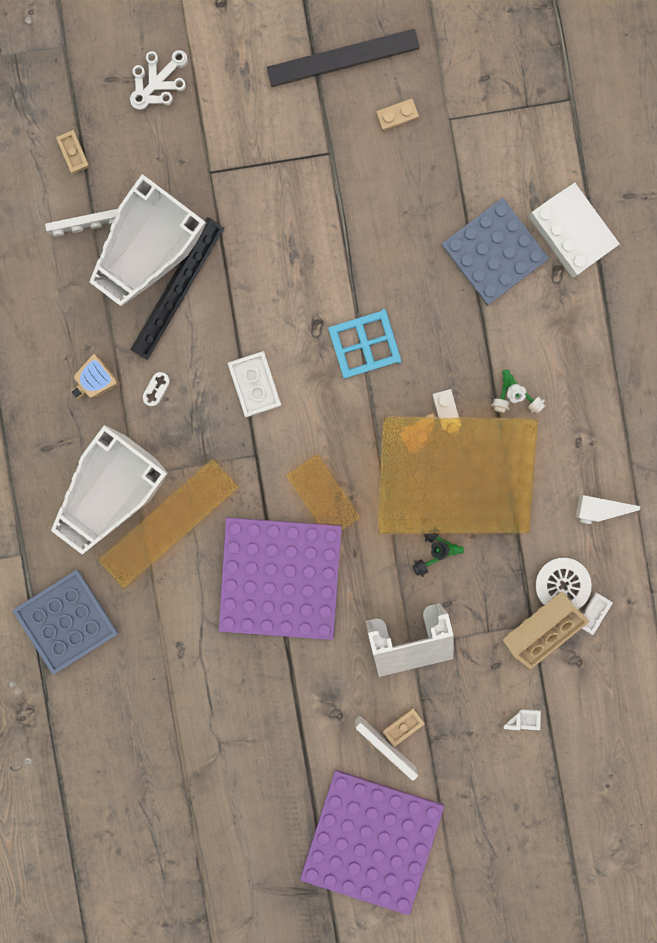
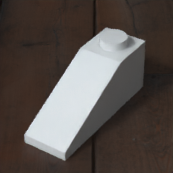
M579 495L575 517L581 518L580 522L592 524V521L599 522L638 511L640 506Z

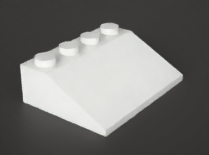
M573 183L546 201L528 216L572 278L620 245L576 183Z

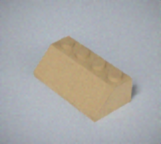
M561 591L546 605L540 607L530 618L524 620L519 627L509 632L503 641L515 658L529 669H532L590 621L574 602Z

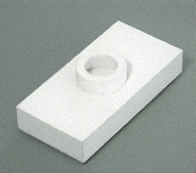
M595 592L583 611V614L590 622L582 629L594 635L613 602Z

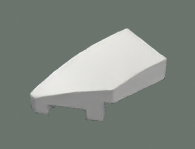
M521 709L504 725V729L540 730L541 710Z

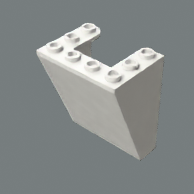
M440 603L429 605L423 611L428 638L392 647L391 638L382 619L375 618L365 621L379 677L453 659L452 627L449 615Z

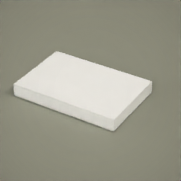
M264 351L228 363L245 418L282 406Z

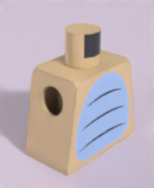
M93 354L74 375V379L79 385L73 388L71 392L77 399H80L85 394L94 399L117 387L120 383L100 357Z

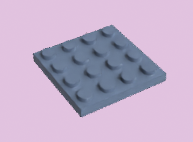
M501 198L441 244L487 306L549 259L504 198Z
M79 569L12 610L52 675L119 634Z

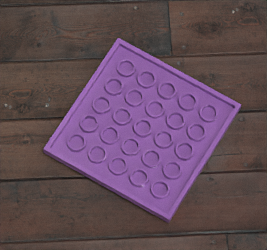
M226 517L219 632L333 640L342 525Z
M335 769L300 881L410 915L443 813L444 804Z

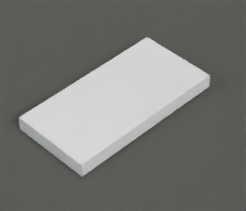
M359 715L355 719L356 730L411 780L414 781L418 777L416 766L364 718Z

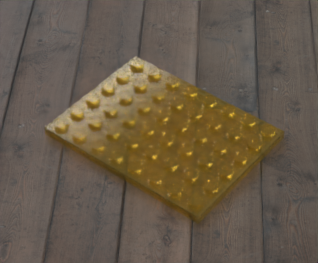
M384 417L378 533H529L538 420L526 418Z

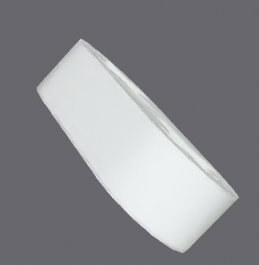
M158 372L152 377L143 394V401L146 405L157 406L161 402L170 385V378L167 374ZM162 376H164V381H166V384H161L160 387L157 389L156 387L159 383L158 381H156L157 378H162ZM156 390L155 398L157 400L149 403L148 394L152 395Z

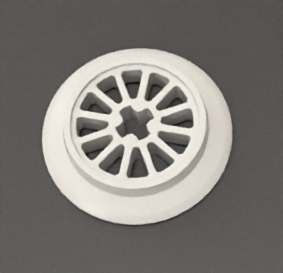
M557 558L548 562L542 567L537 576L536 591L543 605L552 600L558 592L563 591L566 595L569 592L573 596L571 600L578 608H581L591 593L592 584L588 571L581 563L571 558ZM560 569H565L563 577ZM556 570L558 572L559 578H557L553 574V572H555ZM571 570L573 573L567 578L568 571ZM550 575L556 580V582L548 580ZM575 575L577 576V580L570 581ZM560 581L568 583L565 590L559 589ZM579 582L578 588L571 586L572 584ZM547 583L555 584V586L547 588ZM556 589L551 595L548 591ZM570 589L578 590L576 595H574Z

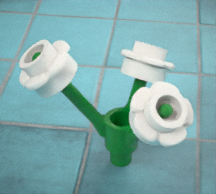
M509 369L502 371L504 384L500 399H494L493 404H491L494 407V411L505 413V410H510L508 408L509 402L504 400L506 391H508L507 397L510 398L511 402H521L526 398L531 402L528 406L532 411L531 414L534 411L538 414L545 407L543 404L545 400H542L539 396L534 400L526 393V389L515 381Z

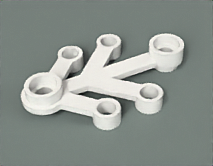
M181 50L175 51L172 54L171 62L158 75V56L153 51L148 52L146 60L149 63V84L144 90V68L140 65L133 68L136 91L131 94L130 102L138 110L145 109L148 104L170 105L173 98L169 92H163L161 96L151 95L155 90H177L181 92L186 88L185 81L182 78H177L175 81H164L176 68H183L187 65L188 58L185 52ZM178 55L183 56L181 60H176ZM155 56V60L150 61L149 57ZM137 70H142L140 75L136 74ZM178 82L183 83V86L180 88H178L176 85ZM165 96L170 97L169 101H164L163 98ZM137 97H143L142 101L137 102Z

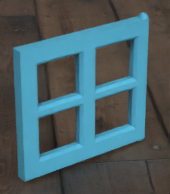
M385 309L328 327L344 379L397 362L400 364L402 361ZM381 319L385 336L368 341L363 325ZM356 327L360 343L342 348L338 333ZM387 340L392 356L374 361L370 345ZM362 348L367 364L349 369L344 353Z

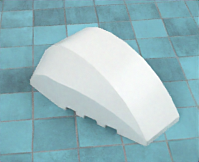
M142 174L117 210V216L112 223L110 234L104 243L101 257L97 261L90 283L117 304L123 306L188 256L203 232L206 222Z
M104 425L81 456L51 531L78 552L84 554L150 502L168 474L156 458L126 435Z

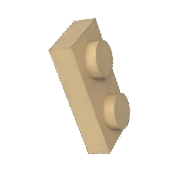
M413 99L376 111L382 131L419 118Z
M74 130L56 137L72 174L90 167Z
M412 707L382 731L395 747L425 723Z

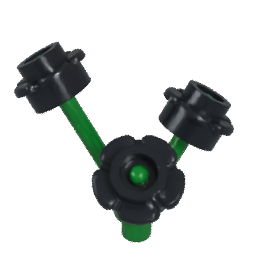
M435 525L433 527L428 526L423 536H425V542L433 543L431 555L434 559L427 563H424L422 559L414 560L415 565L412 568L417 576L421 575V577H424L428 573V566L450 555L463 554L464 547L451 544L439 537L440 530Z

